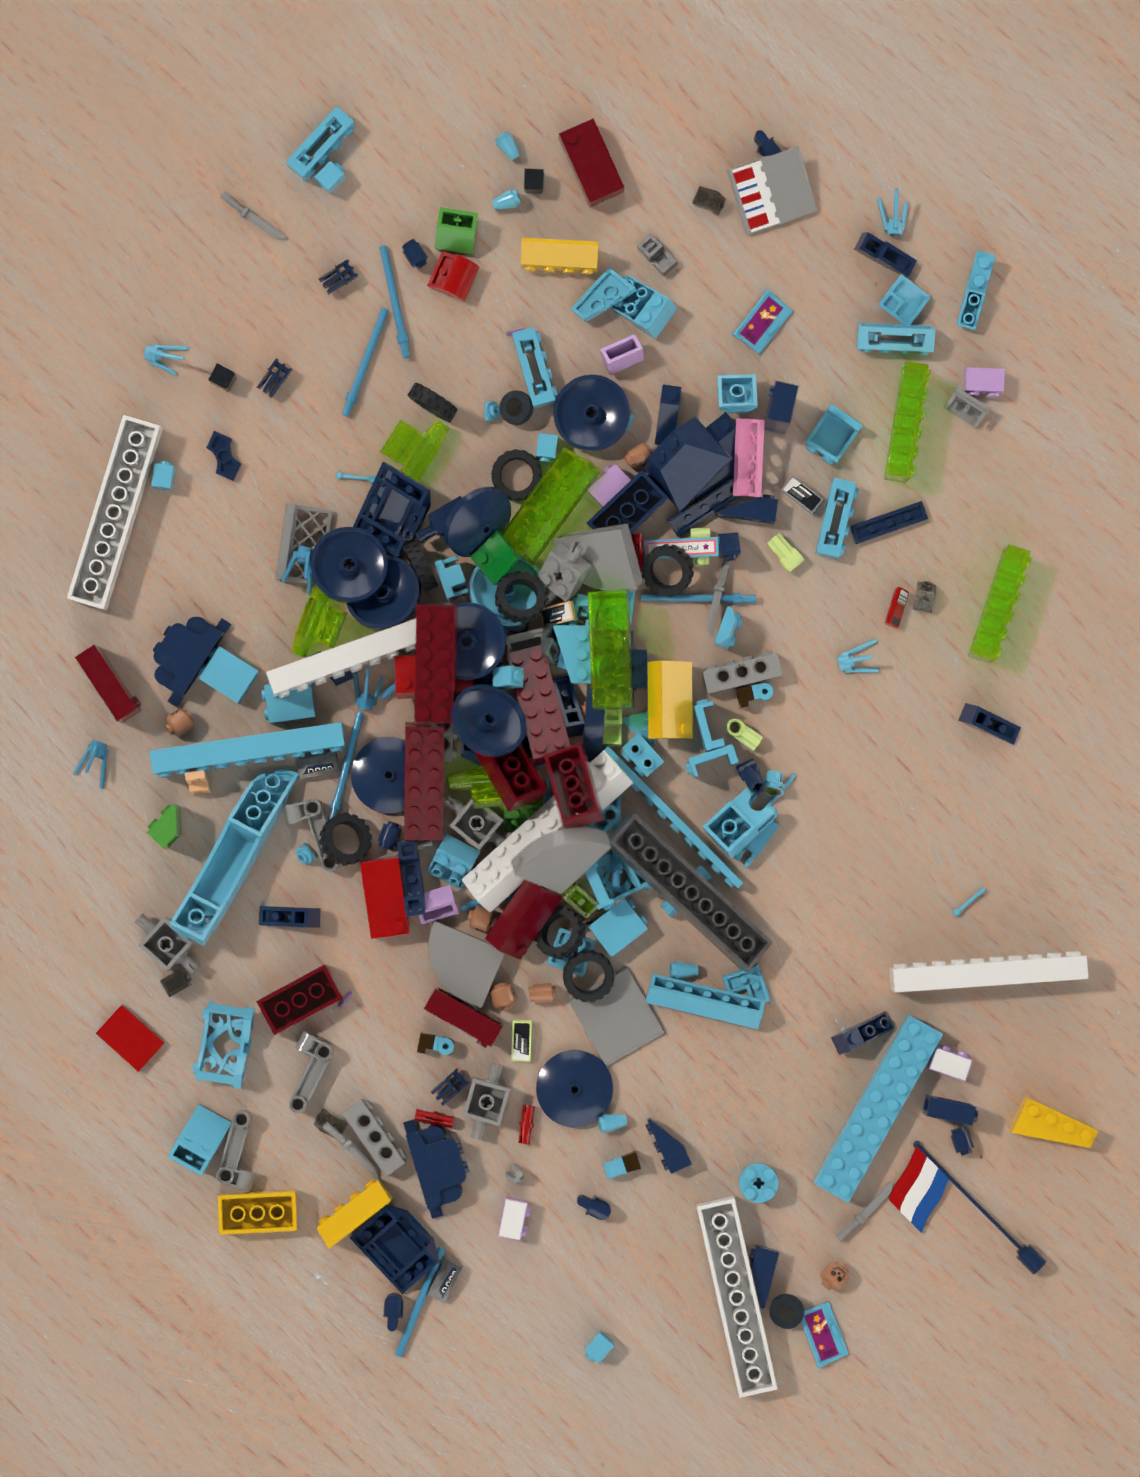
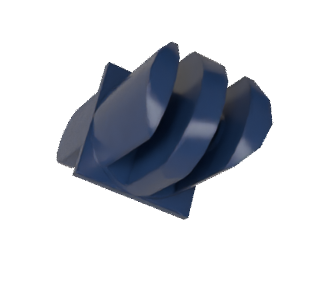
M758 130L755 133L754 141L758 146L757 153L759 152L761 156H770L782 151L773 140L774 137L769 139L762 130Z
M345 260L337 266L335 265L333 270L319 278L320 282H324L322 286L325 289L329 288L326 291L328 295L359 276L357 273H354L353 266L350 267L348 264L349 260ZM344 267L346 270L341 273L339 269ZM349 274L350 277L345 280L343 276Z
M277 358L267 369L268 372L256 387L260 390L264 386L262 392L267 394L270 391L269 397L271 398L292 372L291 368L285 367L286 364H281ZM274 367L278 368L276 373L272 371ZM281 372L285 373L283 378L279 376Z
M458 1068L431 1091L433 1095L448 1083L449 1086L436 1096V1099L439 1100L451 1089L454 1090L440 1103L442 1106L470 1083L463 1078V1074L460 1075ZM454 1075L457 1080L452 1083L449 1078ZM458 1081L462 1084L459 1089L455 1086Z
M585 1195L577 1197V1204L587 1209L586 1215L588 1214L598 1220H606L610 1216V1205L595 1195L592 1199Z
M399 1293L389 1294L384 1302L383 1317H388L387 1329L391 1332L397 1329L398 1318H403L404 1304Z

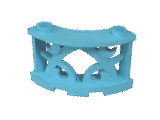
M611 852L601 856L585 872L598 900V909L604 908V910H608L615 906L614 902L638 891L636 887L630 889L632 882L628 875L623 886H620V888H613L612 883L607 880L611 875L610 861L613 863ZM647 885L646 889L649 890L652 889V887L650 885Z
M209 1001L207 1008H204L202 1013V1019H205L198 1062H194L193 1073L196 1074L195 1081L206 1080L234 1085L233 1088L241 1089L246 1071V1057H249L251 1045L250 1036L254 1024V1007L247 1006V1009L213 1004L212 1001ZM213 1013L226 1015L227 1023L224 1024V1020L220 1016H218L219 1022L215 1023L213 1021ZM231 1016L243 1017L231 1021ZM211 1027H213L214 1029H216V1030H214V1031L210 1034V1028H211ZM233 1027H235V1032L237 1030L241 1031L240 1037L234 1036L232 1030ZM228 1030L230 1038L235 1043L240 1044V1049L228 1052L222 1059L217 1053L213 1042L219 1035ZM207 1048L211 1055L209 1057H206ZM231 1055H235L237 1057V1061L235 1063H233L231 1060H229V1064L226 1063ZM210 1062L212 1064L210 1069H214L217 1064L220 1067L217 1073L203 1071L205 1064ZM224 1069L226 1072L234 1076L221 1074V1072Z

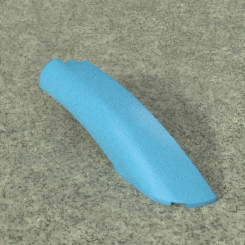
M275 770L267 774L263 773L252 780L227 818V822L202 870L169 923L170 927L180 936L187 940L189 938L204 946L212 932H215L272 832L299 777L298 773L289 770Z

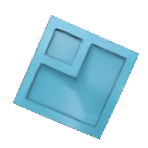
M901 274L878 305L902 324L911 325L931 296Z
M560 928L553 947L564 945L570 938L571 931ZM587 937L583 938V944L578 947L577 952H582L581 950L585 949L587 951L594 950L596 941ZM549 956L546 964L563 970L568 958L558 959ZM589 961L578 964L573 974L584 978Z

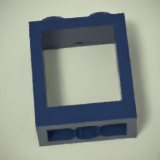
M926 1094L922 1111L924 1115L973 1126V1122L977 1121L978 1111L976 1106L970 1103Z

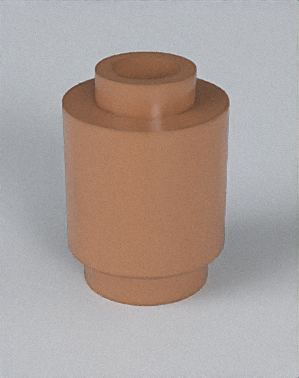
M641 443L628 451L624 458L631 469L638 468L647 462L648 456L653 451L648 444L644 445V443Z
M551 983L534 984L533 987H528L530 1002H535V1004L553 1002V998H557L556 987L551 986Z

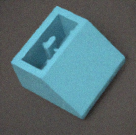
M446 834L427 872L461 890L464 885L461 879L472 870L481 851Z

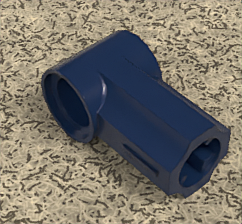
M752 758L737 765L738 774L741 780L745 781L750 792L756 794L763 792L766 784L760 775L755 760Z

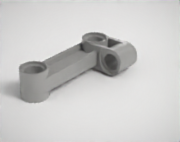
M309 799L284 806L289 825L308 820L322 868L326 871L336 870L339 864H335L333 868L326 867L325 860L327 855L322 852V845L319 843L321 836H319L320 831L327 822L321 802ZM312 802L318 805V810L315 813H311L308 810V806Z
M303 1031L295 1049L312 1056L289 1102V1107L294 1113H301L307 1108L334 1053L332 1045L307 1031ZM323 1046L329 1049L330 1053L327 1057H323L319 1053L320 1048ZM301 1099L304 1104L303 1108H295L294 1100Z
M239 1110L233 1116L217 1173V1180L221 1184L251 1192L256 1173L243 1171L238 1168L252 1116L247 1110ZM239 1114H244L247 1117L245 1124L238 1122L237 1116ZM223 1170H228L231 1173L230 1180L223 1179Z

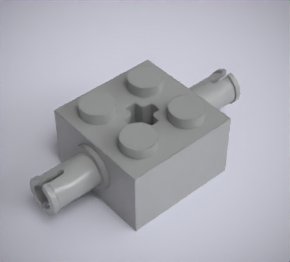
M577 540L571 543L570 548L561 543L551 550L537 576L538 580H541L544 586L548 588L546 593L547 599H549L546 603L547 605L552 606L557 596L566 602L575 596L592 566L579 556L584 545L581 543L578 547L580 542Z
M452 794L448 799L453 804L448 800L443 803L457 814L450 827L478 850H481L486 842L489 843L490 841L498 847L501 842L506 840L497 833V829L504 820L475 796L472 797L467 805H463ZM480 818L482 826L480 828H473L474 823L472 820Z
M141 914L139 916L140 919H137L135 923L147 933V936L138 946L166 971H170L176 963H180L191 974L194 973L195 969L200 965L187 954V951L193 946L195 941L189 938L187 940L176 933L170 927L171 919L167 916L155 925L144 914ZM170 940L171 947L164 948L165 943L163 941Z
M491 1062L487 1079L473 1077L462 1115L475 1120L470 1137L475 1139L477 1131H479L477 1140L483 1139L486 1124L490 1123L500 1126L511 1087L501 1085L498 1082L503 1065L498 1064L497 1071L495 1072L497 1063ZM486 1096L490 1097L489 1100L492 1101V1104L489 1103L488 1106H484V1102L481 1101Z

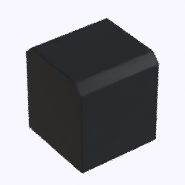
M525 168L524 192L526 194H542L544 169Z
M217 363L208 381L228 392L237 377L233 371Z

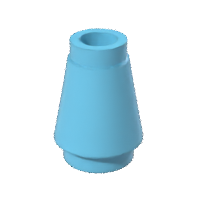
M508 131L495 139L496 145L511 161L521 155L512 134H509Z
M510 189L493 199L492 204L495 211L515 208L521 204V199L517 189Z
M679 961L670 963V978L679 980L698 976V965Z
M602 1114V1117H598L600 1132L609 1133L627 1126L626 1115Z

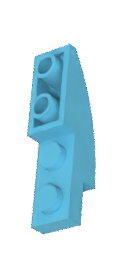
M977 250L956 325L973 330L976 329L996 255Z

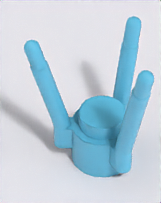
M896 188L894 194V218L889 219L888 223L881 198H877L883 221V230L887 231V235H902V231L905 230L908 202L904 204L900 222L898 218V189Z
M147 345L144 359L149 360L150 365L177 375L176 371L157 361H161L162 357L184 360L185 358L182 356L163 353V350H188L189 348L188 346Z
M874 639L852 650L842 652V656H837L840 671L845 670V673H878L879 669L851 668L855 666L854 662L873 657L872 655L853 658L851 654L878 642V640Z

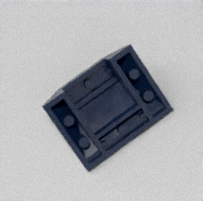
M693 417L674 429L648 456L644 470L681 512L730 462L732 457L699 419Z
M382 462L353 527L370 532L380 541L386 551L399 557L404 552L403 546L416 539V532H419L431 507L430 490L386 462Z
M386 1204L350 1237L356 1246L401 1294L405 1293L440 1261L434 1238L408 1210Z

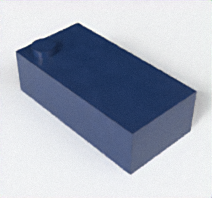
M776 381L774 386L770 385L768 394L770 398L765 415L764 430L785 435L791 422L798 385Z
M641 470L587 522V525L591 529L628 524L630 534L632 535L669 498Z

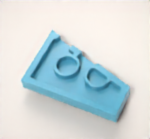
M608 267L571 310L584 322H588L635 293L637 289Z
M553 625L571 684H591V626Z

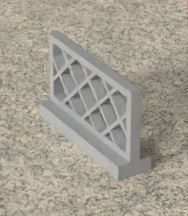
M293 503L286 504L275 580L282 581L293 557L291 554L294 548L301 546V543L308 538L316 546L317 543L311 536L319 530L323 535L330 532L332 510L295 505ZM298 510H305L310 518L301 523L297 518ZM319 513L328 514L327 522L322 526L314 518ZM312 519L318 529L309 534L303 525ZM301 527L307 534V537L298 542L294 534ZM298 560L295 561L294 565L298 567L302 574L297 578L287 577L286 581L308 584V578L306 580L299 579L304 575V571L299 566Z

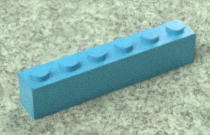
M653 973L646 997V1003L754 1029L759 1028L765 1000Z

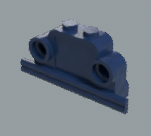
M192 617L187 621L186 627L176 623L172 627L169 625L163 634L165 636L162 642H158L153 649V652H155L153 658L157 664L161 665L154 673L156 681L173 692L167 702L175 707L179 706L198 677L200 669L209 660V655L214 648H217L232 624L221 618L217 626L214 627L201 617Z
M414 1119L403 1122L406 1131L405 1136L427 1209L430 1211L432 1219L443 1216L441 1205L454 1202L461 1197V1183L465 1181L467 1173L470 1172L467 1161L463 1162L461 1154H464L461 1142L457 1143L453 1137L445 1138L446 1132L440 1125H430L427 1128L417 1130Z

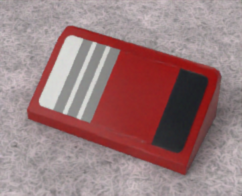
M898 586L894 590L885 625L898 628L909 595V592Z

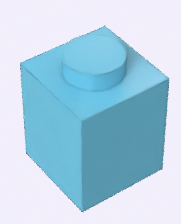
M329 161L315 176V180L330 194L345 179L343 173L345 170L337 162L333 164Z
M539 433L536 458H539L540 462L551 463V460H555L558 435Z
M160 461V464L154 463L151 483L153 488L173 491L176 468L171 465V462Z
M503 666L493 669L494 687L501 689L523 687V668Z
M599 1330L585 1346V1356L593 1363L595 1360L600 1363L614 1347V1342Z

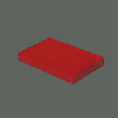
M123 1004L96 1032L104 1042L138 1072L165 1044Z

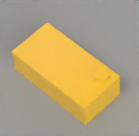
M664 660L648 662V739H693L692 662Z
M296 1189L219 1193V1235L297 1231Z

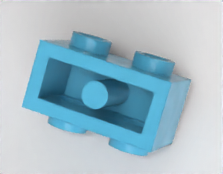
M639 733L621 748L623 751L621 755L628 763L632 761L636 765L634 769L641 777L643 775L648 777L664 762ZM636 746L638 752H632L631 747ZM644 761H650L651 766L646 767L644 765Z

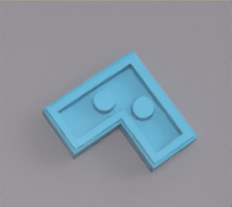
M758 964L754 965L749 972L739 970L722 976L726 991L736 993L746 989L749 997L765 1000V1003L771 1001Z

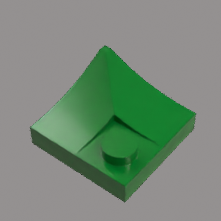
M496 531L470 556L493 585H498L500 580L511 571L519 560L511 545L499 531Z

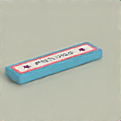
M720 537L644 540L645 557L653 549L664 544H668V546L676 545L677 548L684 549V553L690 557L721 556ZM661 556V557H659V558H657V559H667V558H672V557H670V556Z

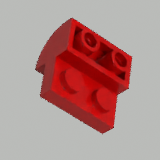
M442 251L427 286L445 293L449 297L465 302L480 267L465 257Z

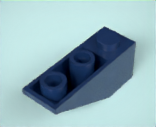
M884 1011L832 1036L831 1039L840 1055L853 1051L894 1029L887 1012Z
M648 1118V1124L645 1126L649 1135L654 1134L656 1141L653 1144L657 1153L661 1152L664 1157L661 1162L665 1171L669 1170L672 1174L692 1165L684 1145L652 1119Z

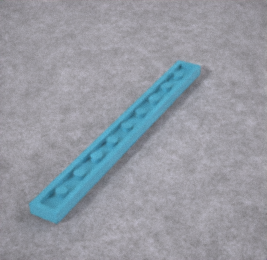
M609 746L604 749L632 780L633 784L630 786L637 793L641 791L645 795L643 799L650 806L654 804L659 809L657 813L664 820L668 818L672 822L670 826L677 833L681 831L686 836L684 840L690 847L695 845L699 849L697 854L704 861L708 859L712 863L710 867L718 875L722 873L726 877L724 881L731 888L734 886L739 888L743 882Z

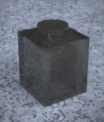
M179 969L160 980L168 996L172 997L191 986L190 981L192 978L187 970Z

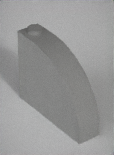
M628 524L560 534L552 540L554 548L561 543L570 548L574 540L580 542L578 547L581 543L584 545L579 556L592 565L583 581L584 584L604 591L626 589L627 592L636 590L643 582Z
M586 827L566 828L537 838L511 860L515 876L563 894L611 848L608 834L604 831Z
M434 921L429 937V957L435 975L450 993L466 1001L468 1007L476 1010L478 1007L482 1008L505 953L498 951L485 941Z

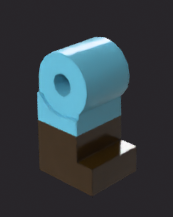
M762 683L736 689L739 708L748 707V701L757 699L765 701L773 695L772 686Z
M421 1032L417 1052L425 1054V1049L439 1051L443 1055H448L453 1051L454 1043L448 1037Z
M635 1150L602 1164L607 1179L641 1169Z

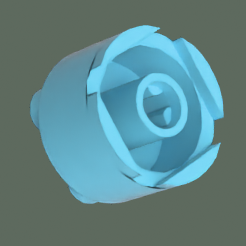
M752 1162L740 1172L738 1184L745 1198L755 1203H763L772 1199L776 1194L778 1178L774 1170L767 1164ZM757 1178H760V1180L763 1181V1183L760 1184V1187H757L756 1184L753 1183L757 1181Z

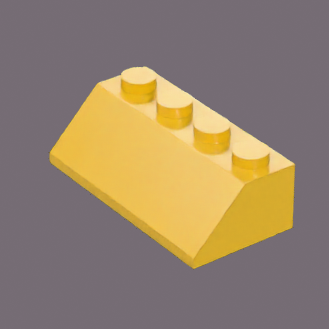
M522 238L521 268H525V271L534 272L536 269H544V272L553 273L555 270H563V273L572 274L574 271H582V274L592 275L593 272H597L599 242Z
M371 1179L364 1185L366 1189L361 1193L357 1190L349 1197L350 1201L344 1205L342 1202L333 1209L335 1211L334 1214L330 1217L326 1214L318 1221L317 1230L329 1249L392 1200L393 1196L380 1179L376 1181Z

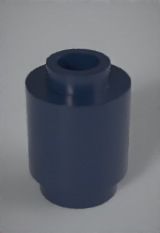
M415 239L406 242L402 246L403 254L412 268L417 267L419 269L427 264L428 256L420 243L416 242Z
M388 821L387 824L383 823L378 846L393 850L394 846L397 845L402 830L398 828V823Z
M965 1126L950 1130L952 1134L950 1137L956 1153H960L961 1156L972 1153L971 1149L974 1148V1144L969 1130H966Z

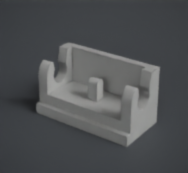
M958 387L944 406L945 409L975 428L989 410L988 406Z
M539 628L507 636L508 652L541 645L543 629Z

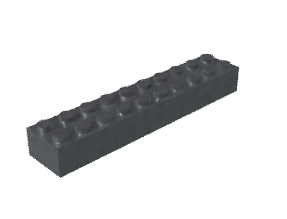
M635 813L627 814L609 835L610 849L741 971L749 972L773 942Z

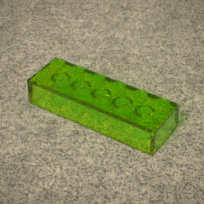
M906 361L902 366L884 473L885 480L907 483L915 474L916 465L913 464V460L917 457L919 446H916V441L921 437L922 432L919 422L924 418L925 408H922V404H924L928 395V389H925V385L930 381L931 376L928 364Z
M565 447L501 533L517 556L531 565L535 564L600 474L590 462Z
M1011 544L1003 548L968 657L986 663L999 659L1002 651L1000 644L1002 641H1005L1008 630L1005 628L1012 621L1014 612L1011 610L1019 600L1020 593L1017 592L1025 582L1026 575H1024V571L1026 568H1029L1032 557H1030L1031 551Z
M627 590L588 592L592 707L594 710L633 708L629 594Z

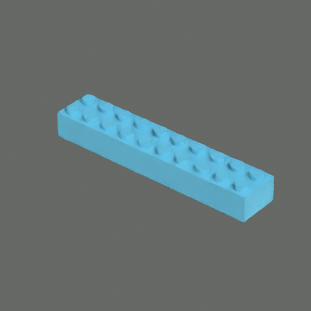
M339 722L151 750L149 752L152 773L158 775V777L165 778L171 777L174 772L185 775V773L191 772L194 769L196 771H210V767L214 766L216 769L229 768V764H235L237 767L248 765V761H254V763L259 764L267 762L268 758L279 761L285 760L288 755H292L294 758L305 757V753L311 752V755L324 754V750L330 749V752L343 751V747H347L344 724Z
M906 1015L813 1180L814 1184L847 1203L850 1201L943 1036L942 1033L911 1015Z

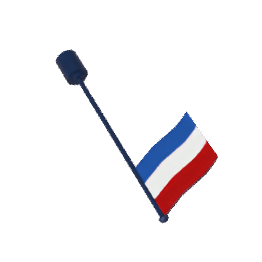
M915 1141L913 1143L915 1149L911 1159L895 1183L889 1201L922 1233L927 1218L941 1199L948 1180H950L1018 1248L1016 1258L1033 1275L1037 1273L1047 1261L1030 1244L1020 1246L919 1145L920 1142Z

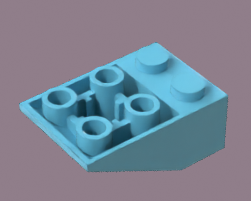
M627 275L625 280L633 285L637 291L610 307V309L645 334L656 339L678 308L668 297Z
M198 1104L170 1151L168 1158L202 1176L232 1122Z

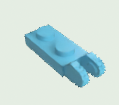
M772 821L734 859L736 861L741 859L747 849L752 853L744 863V866L748 868L780 825Z

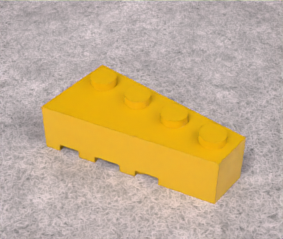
M1024 1096L1009 1132L1091 1148L1098 1130Z

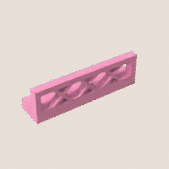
M736 418L734 496L761 497L765 420Z

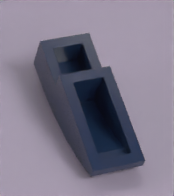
M869 232L862 233L854 250L905 277H909L917 262L913 257L889 242L880 240Z

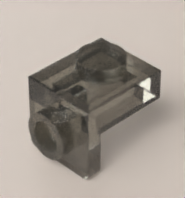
M699 186L692 204L710 210L715 215H719L725 205L726 198L718 191Z
M929 581L917 582L913 610L932 613L936 597L935 584Z
M322 1109L314 1123V1126L321 1132L331 1137L332 1135L323 1129V1125L326 1122L331 1124L340 1134H343L348 1125L346 1121L331 1114L326 1109Z

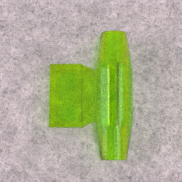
M400 420L380 452L396 463H404L400 472L418 481L439 452L449 427L436 420L420 436L415 428Z
M315 585L306 600L295 629L291 653L304 658L315 640L327 647L335 648L348 614L337 608L328 607L330 598L323 594L317 585Z
M483 767L469 768L447 775L449 790L471 791L474 809L504 805Z

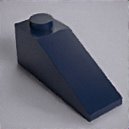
M662 385L655 444L660 445L676 429L682 387Z
M763 494V497H757L719 510L717 517L774 524L778 499H774L773 495Z
M569 675L552 678L568 738L583 735L585 723Z
M965 703L958 720L1013 745L1021 729L1020 726L979 706Z
M260 906L259 925L320 928L321 908Z
M756 1244L755 1249L751 1248L749 1260H751L759 1306L764 1309L779 1257V1251Z

